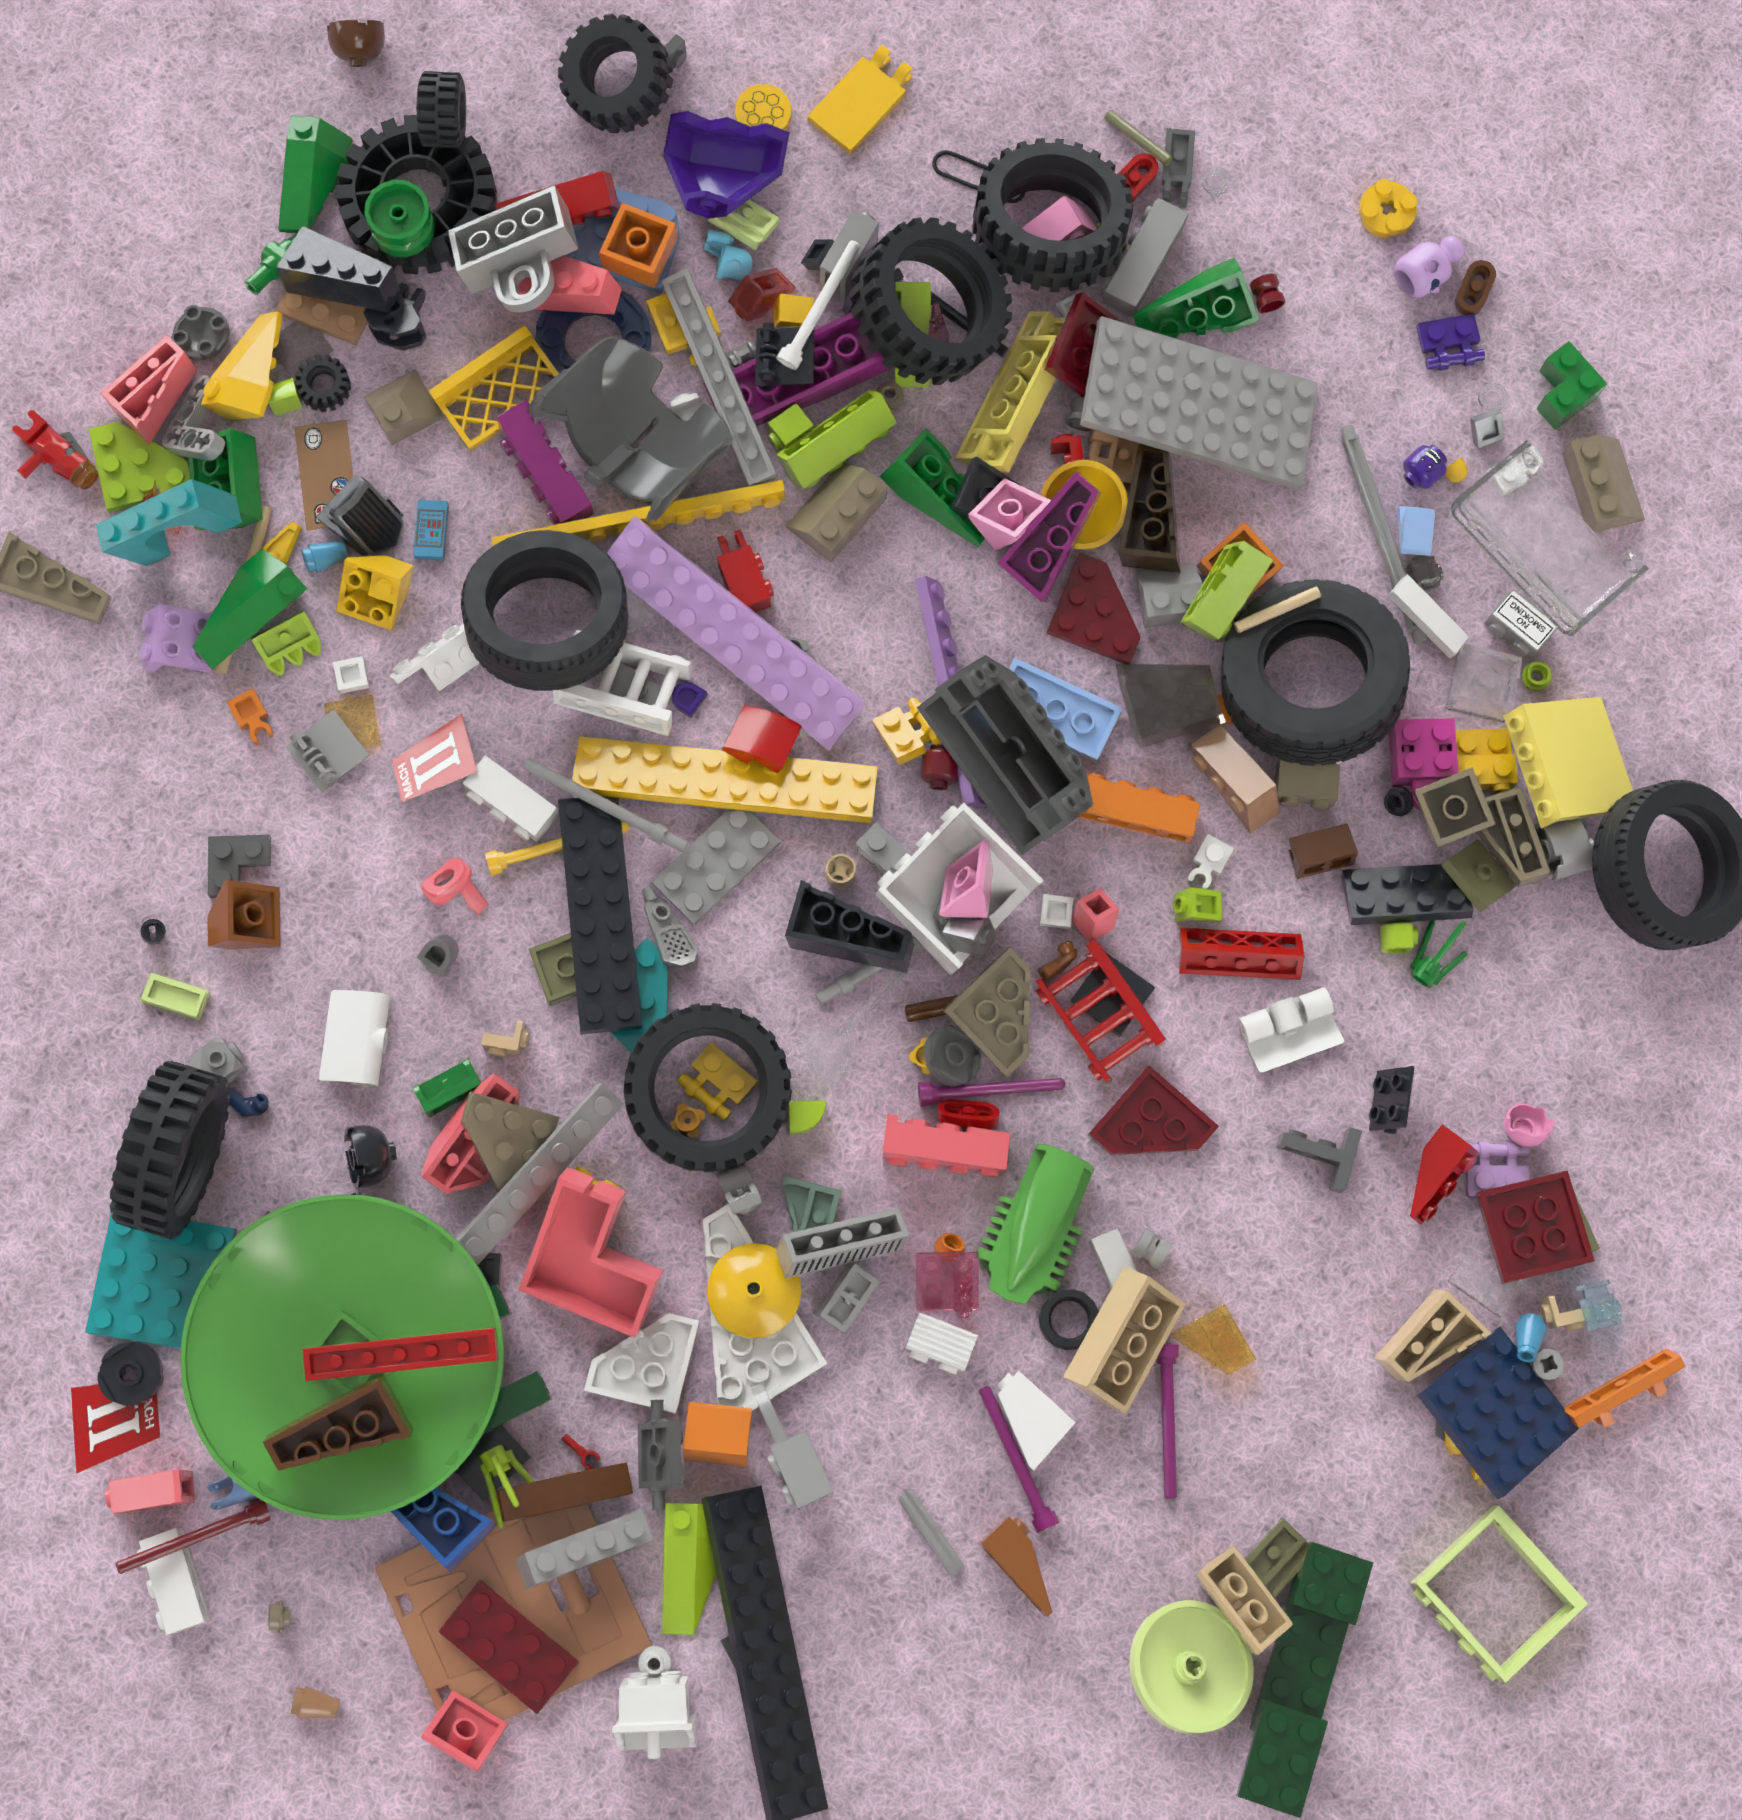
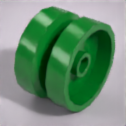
M406 180L384 182L371 191L365 203L364 213L374 243L383 252L393 257H409L425 249L434 236L435 228L426 194L417 185Z

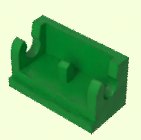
M469 1058L428 1081L420 1085L418 1084L413 1087V1090L425 1113L430 1118L462 1101L468 1093L481 1084V1081Z

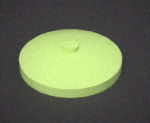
M1194 1600L1177 1601L1165 1605L1151 1613L1143 1621L1132 1642L1129 1666L1134 1690L1144 1708L1162 1725L1181 1733L1202 1734L1226 1726L1244 1709L1253 1687L1254 1664L1252 1653L1217 1607Z

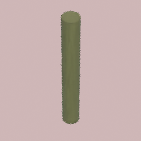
M1109 110L1105 114L1104 119L1154 158L1165 166L1171 164L1173 156L1117 113Z

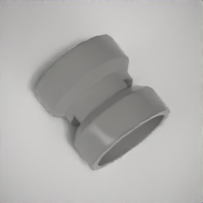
M1146 1228L1133 1248L1131 1255L1137 1259L1143 1258L1147 1260L1149 1266L1158 1271L1173 1244L1166 1239L1160 1241L1153 1231Z

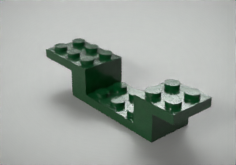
M1315 1542L1309 1543L1301 1573H1297L1293 1577L1284 1612L1293 1625L1274 1642L1249 1728L1255 1732L1237 1790V1797L1301 1818L1328 1721L1323 1720L1322 1716L1348 1625H1356L1374 1562Z

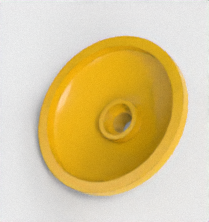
M1077 460L1056 469L1046 480L1040 495L1052 500L1075 472L1080 473L1102 492L1074 546V549L1084 550L1099 547L1116 536L1124 524L1128 497L1123 482L1112 469L1096 461Z
M758 1243L744 1244L725 1253L713 1267L707 1285L708 1302L717 1321L731 1333L745 1338L767 1337L782 1330L796 1314L801 1300L800 1277L795 1276L785 1279L776 1254V1248ZM752 1283L760 1286V1291L755 1295L748 1292V1286Z

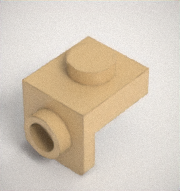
M517 1020L514 1038L483 1033L481 1045L484 1050H488V1055L506 1058L507 1053L521 1055L522 1048L528 1047L530 1030H526L524 1021Z
M1554 1295L1541 1299L1543 1305H1540V1314L1545 1324L1548 1323L1549 1329L1565 1326L1567 1332L1585 1328L1584 1321L1593 1319L1590 1306L1559 1313Z

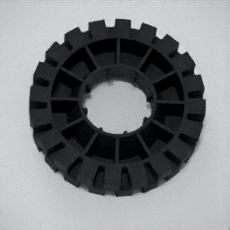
M404 115V125L397 126L394 118L381 122L383 132L379 134L370 128L360 136L363 143L361 147L354 143L345 154L348 164L341 163L337 174L340 185H336V199L343 222L355 245L359 244L363 254L374 259L378 258L379 261L392 266L393 271L397 265L401 266L404 274L418 275L419 267H426L428 274L442 271L441 263L448 261L451 267L455 266L448 231L497 210L495 204L497 203L495 194L497 191L491 166L486 154H482L480 144L470 135L468 138L464 137L460 148L424 147L418 134L417 115ZM420 169L427 170L429 173L433 172L441 177L443 187L447 188L444 198L440 200L441 203L431 211L435 228L434 236L429 245L420 253L409 257H393L383 252L374 243L364 213L365 203L371 191L381 183L395 180L401 174L411 170Z

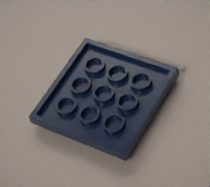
M1501 1327L1493 1330L1491 1335L1481 1340L1417 1395L1497 1500L1507 1495L1579 1429L1572 1423L1571 1418L1564 1412V1407L1543 1380L1535 1374L1529 1362L1521 1361L1517 1357V1347Z

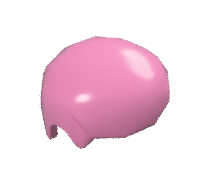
M1517 1103L1506 1112L1504 1129L1508 1137L1518 1145L1536 1147L1547 1140L1553 1130L1555 1121L1554 1119L1549 1120L1547 1118L1545 1108L1543 1107L1534 1108L1529 1104Z

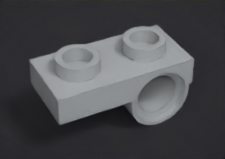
M745 1163L716 1174L733 1215L738 1212L740 1214L751 1212L757 1207V1204L762 1203L759 1192Z

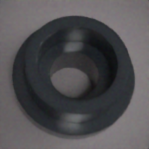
M1394 787L1385 796L1384 806L1392 815L1405 816L1413 809V796L1404 787Z

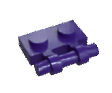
M1475 314L1417 324L1416 329L1422 354L1434 352L1435 357L1426 358L1427 370L1438 368L1439 371L1447 370L1449 366L1459 364L1471 366L1477 361L1485 360L1484 349L1473 350L1471 348V345H1477L1481 341ZM1459 348L1460 353L1447 354L1445 350Z

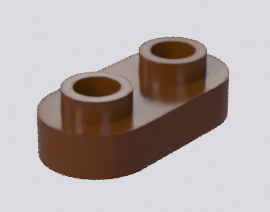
M1477 260L1469 266L1455 298L1456 309L1461 314L1476 315L1482 310L1496 278V270L1490 262ZM1475 275H1481L1484 281H1478ZM1465 300H1472L1474 305H1467Z

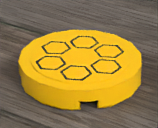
M757 84L747 88L739 95L735 104V119L748 126L768 123L786 131L791 122V104L787 95L780 88L770 84Z

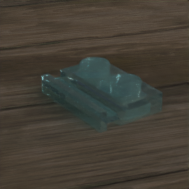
M1610 1280L1575 1287L1576 1291H1581L1583 1300L1579 1302L1588 1332L1622 1324L1621 1305L1615 1299L1614 1293L1609 1294L1607 1285L1611 1284Z

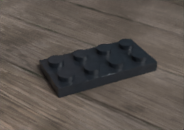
M1442 864L1342 870L1341 880L1351 925L1472 918L1473 907L1471 901L1444 870Z

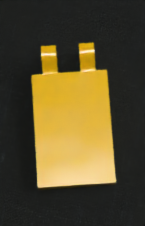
M883 44L876 50L870 61L862 57L807 116L808 121L850 155L905 98L906 90L903 87L913 77L910 74L913 68L905 62L900 64L892 78L881 71L891 61L889 57L891 51Z

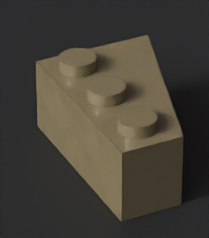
M1519 787L1486 797L1485 799L1496 824L1476 832L1517 887L1547 879L1550 870L1522 788Z

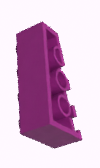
M527 399L497 416L496 419L502 435V440L499 441L507 456L513 454L518 463L514 465L522 479L524 480L528 477L533 484L530 490L538 503L545 502L548 510L545 512L551 523L557 525L587 519L594 515L592 504L572 471L567 472L565 470L567 465L557 447L551 449L549 446L551 441L541 421L535 424L534 418L529 416L530 404Z
M1075 472L1030 524L1025 533L999 560L998 564L1041 602H1046L1102 492L1080 473Z

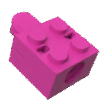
M1455 718L1398 719L1394 727H1390L1388 736L1392 787L1411 786L1414 808L1419 811V806L1413 794L1414 790L1459 773Z

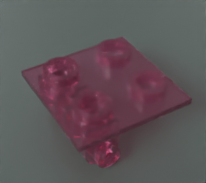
M978 1252L916 1253V1311L954 1310L959 1318H968L973 1310H979Z

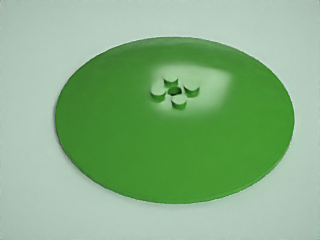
M346 1194L319 1196L289 1204L263 1216L228 1243L212 1262L192 1298L185 1320L180 1357L182 1386L186 1405L201 1441L219 1466L242 1488L266 1503L300 1516L328 1520L367 1518L385 1514L423 1497L443 1483L471 1454L486 1430L499 1396L504 1365L503 1330L493 1293L481 1269L459 1241L441 1225L405 1205L382 1198ZM496 1327L499 1356L497 1361L305 1381L303 1348ZM381 1374L385 1375L414 1429L411 1437L385 1442L374 1447L361 1448L339 1456L334 1455L322 1458L319 1461L280 1471L277 1470L263 1444L268 1434Z

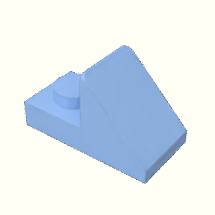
M1399 506L1397 519L1401 554L1430 556L1435 511L1427 508Z

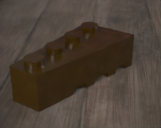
M1138 444L1118 551L1123 567L1181 573L1170 453L1144 444Z

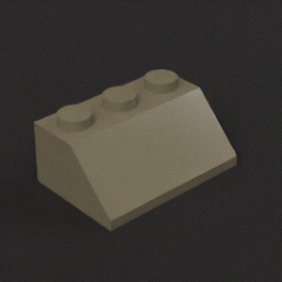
M1598 434L1570 441L1562 455L1588 534L1644 521L1645 518L1619 439Z
M844 462L839 469L830 474L790 520L786 528L832 563L887 499L888 486L865 468Z

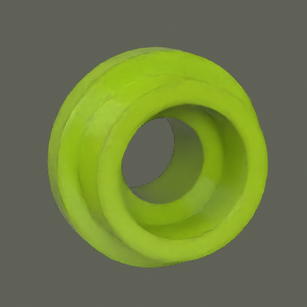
M1535 661L1525 666L1521 678L1523 684L1528 689L1541 691L1551 683L1552 673L1546 664ZM1538 673L1541 676V681H1534L1531 674Z

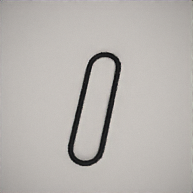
M949 150L940 151L933 157L932 166L937 174L978 191L977 185L939 170L936 164L937 159L947 154L985 170L988 169L987 165ZM1025 193L1020 194V196L1015 199H1010L1007 203H1017L1021 201L1025 196Z

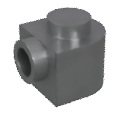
M438 935L425 944L416 958L422 962L426 970L441 976L449 970L456 960L459 947L451 936Z

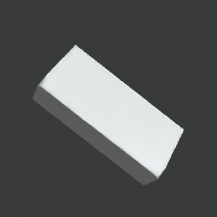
M1118 1229L1097 1236L1089 1241L1110 1289L1115 1284L1123 1267L1137 1271Z

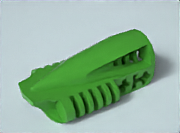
M1041 1143L1037 1144L1014 1199L1002 1195L998 1199V1202L1010 1209L995 1206L994 1212L1004 1217L1005 1220L991 1216L989 1222L1001 1228V1230L987 1227L985 1233L997 1238V1240L995 1241L987 1237H982L981 1243L991 1248L992 1251L978 1247L974 1256L980 1260V1263L990 1276L989 1290L1007 1301L1023 1305L1027 1303L1033 1294L1050 1291L1057 1293L1062 1283L1050 1277V1274L1064 1278L1066 1272L1054 1265L1057 1264L1068 1268L1070 1262L1058 1255L1062 1254L1072 1258L1074 1251L1063 1246V1243L1072 1247H1077L1079 1243L1078 1240L1067 1234L1081 1237L1083 1230L1072 1225V1222L1093 1174L1094 1166L1059 1148Z

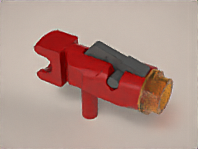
M34 410L28 412V416L33 420V426L30 429L23 430L17 425L13 426L12 431L16 437L35 452L17 470L24 479L41 463L43 465L48 463L52 466L54 473L69 480L76 488L80 487L82 490H85L96 482L98 472L95 470V465L90 462L70 432L58 434Z

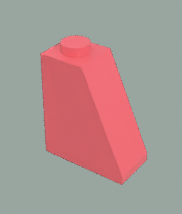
M177 1469L109 1481V1488L105 1492L107 1507L111 1508L113 1514H121L195 1503L193 1471Z

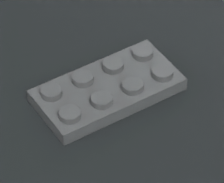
M728 809L684 853H681L652 881V885L695 926L781 844V841L751 811Z

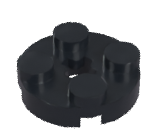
M123 1342L109 1349L101 1360L102 1364L97 1375L99 1388L105 1397L123 1406H137L147 1402L157 1393L164 1382L163 1365L158 1354L152 1348L133 1342ZM127 1366H130L132 1369H138L136 1380L133 1382L129 1379L123 1380Z

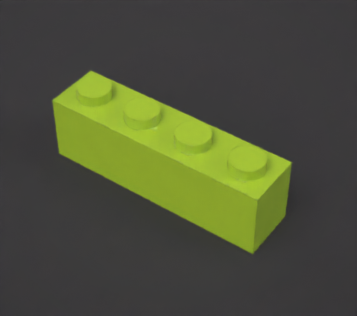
M869 389L776 454L794 485L802 489L815 486L820 481V477L827 472L839 469L844 464L843 461L851 455L863 452L867 448L868 443L887 435L890 432V428L897 424V421L882 394Z

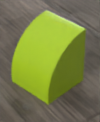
M294 378L273 383V390L268 403L275 416L303 408Z
M826 1100L789 1101V1136L802 1135L813 1130L823 1117Z

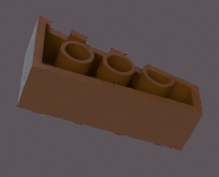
M381 1374L268 1434L263 1444L277 1470L280 1471L319 1461L322 1458L343 1455L361 1448L374 1447L385 1442L409 1438L414 1429L385 1375Z

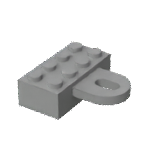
M555 185L448 231L456 271L471 294L494 285L496 295L502 305L507 310L517 313L533 310L548 299L555 284L550 261L578 250L569 208ZM525 278H531V290L526 294L520 295L519 283Z
M761 1382L751 1387L776 1445L770 1447L773 1454L767 1458L777 1477L783 1475L786 1485L782 1486L781 1489L788 1505L796 1504L797 1509L800 1510L833 1494V1489L807 1432L804 1431L788 1439L763 1383Z

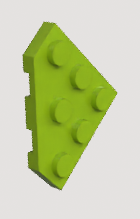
M114 422L89 428L105 505L109 513L134 507L190 480L188 461L153 441L149 445L135 431L121 423Z

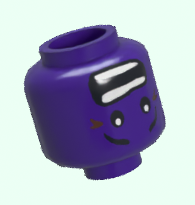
M1421 445L1404 460L1403 469L1405 474L1403 477L1413 488L1419 486L1423 489H1428L1445 475L1447 458L1438 447L1434 445L1430 447Z

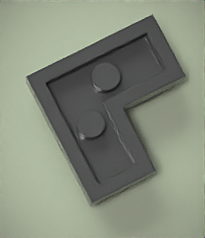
M269 834L209 836L208 896L216 898L226 880L240 881L241 867L271 866V836Z

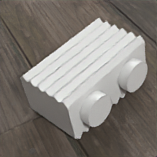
M919 1312L905 1350L910 1351L909 1357L916 1361L927 1364L928 1359L940 1363L938 1369L956 1375L957 1371H965L978 1335Z

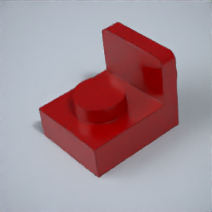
M1061 434L1056 438H1052L1050 454H1063L1064 465L1072 461L1084 460L1081 436Z

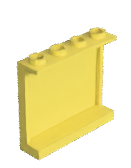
M1601 697L1522 704L1504 715L1541 828H1545L1557 821L1604 816L1618 799L1633 791Z

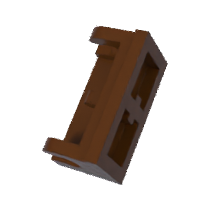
M1348 823L1289 838L1291 849L1288 851L1297 879L1355 865L1358 851Z

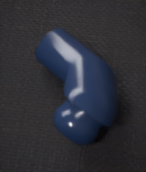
M234 1087L230 1088L228 1093L230 1096L229 1105L239 1115L243 1117L258 1116L267 1111L269 1100L266 1095L259 1093L255 1097L244 1098Z

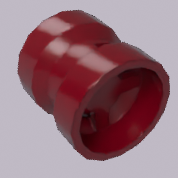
M1271 273L1257 277L1249 285L1252 294L1257 297L1256 306L1259 313L1263 314L1278 310L1286 303L1284 294L1278 289L1280 283L1276 274Z

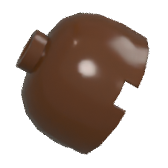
M358 19L331 22L327 25L329 46L334 55L339 59L350 61L351 67H365L368 60L375 59L382 51L385 40L384 23L376 20H367V24L358 23Z

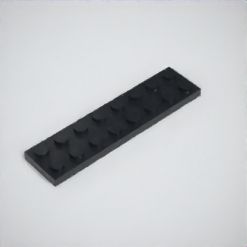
M602 796L619 805V798ZM580 798L559 799L558 806L580 1035L642 1029L621 820Z

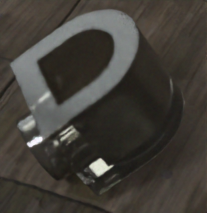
M1417 555L1411 558L1410 564L1405 568L1406 574L1424 591L1438 588L1440 581L1443 580L1442 568L1440 564L1435 562L1434 556Z

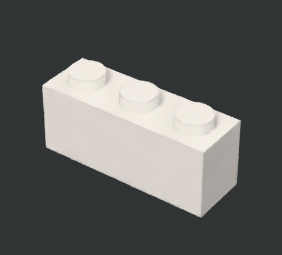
M485 755L476 766L477 773L469 775L463 782L467 791L466 797L478 806L484 803L491 808L489 813L503 824L506 820L515 826L513 831L522 839L528 841L531 838L538 843L559 816L557 807Z
M174 1528L139 1541L141 1549L137 1550V1553L184 1535L183 1528ZM188 1547L142 1565L143 1568H147L150 1578L147 1581L149 1595L152 1599L156 1598L159 1611L156 1612L157 1623L161 1630H165L166 1635L175 1634L210 1621Z

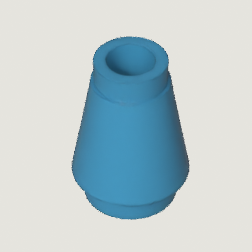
M343 541L308 544V548L301 549L308 572L316 571L318 573L348 558Z
M1528 1313L1522 1315L1515 1324L1517 1357L1524 1362H1533L1546 1335L1547 1327L1541 1316Z

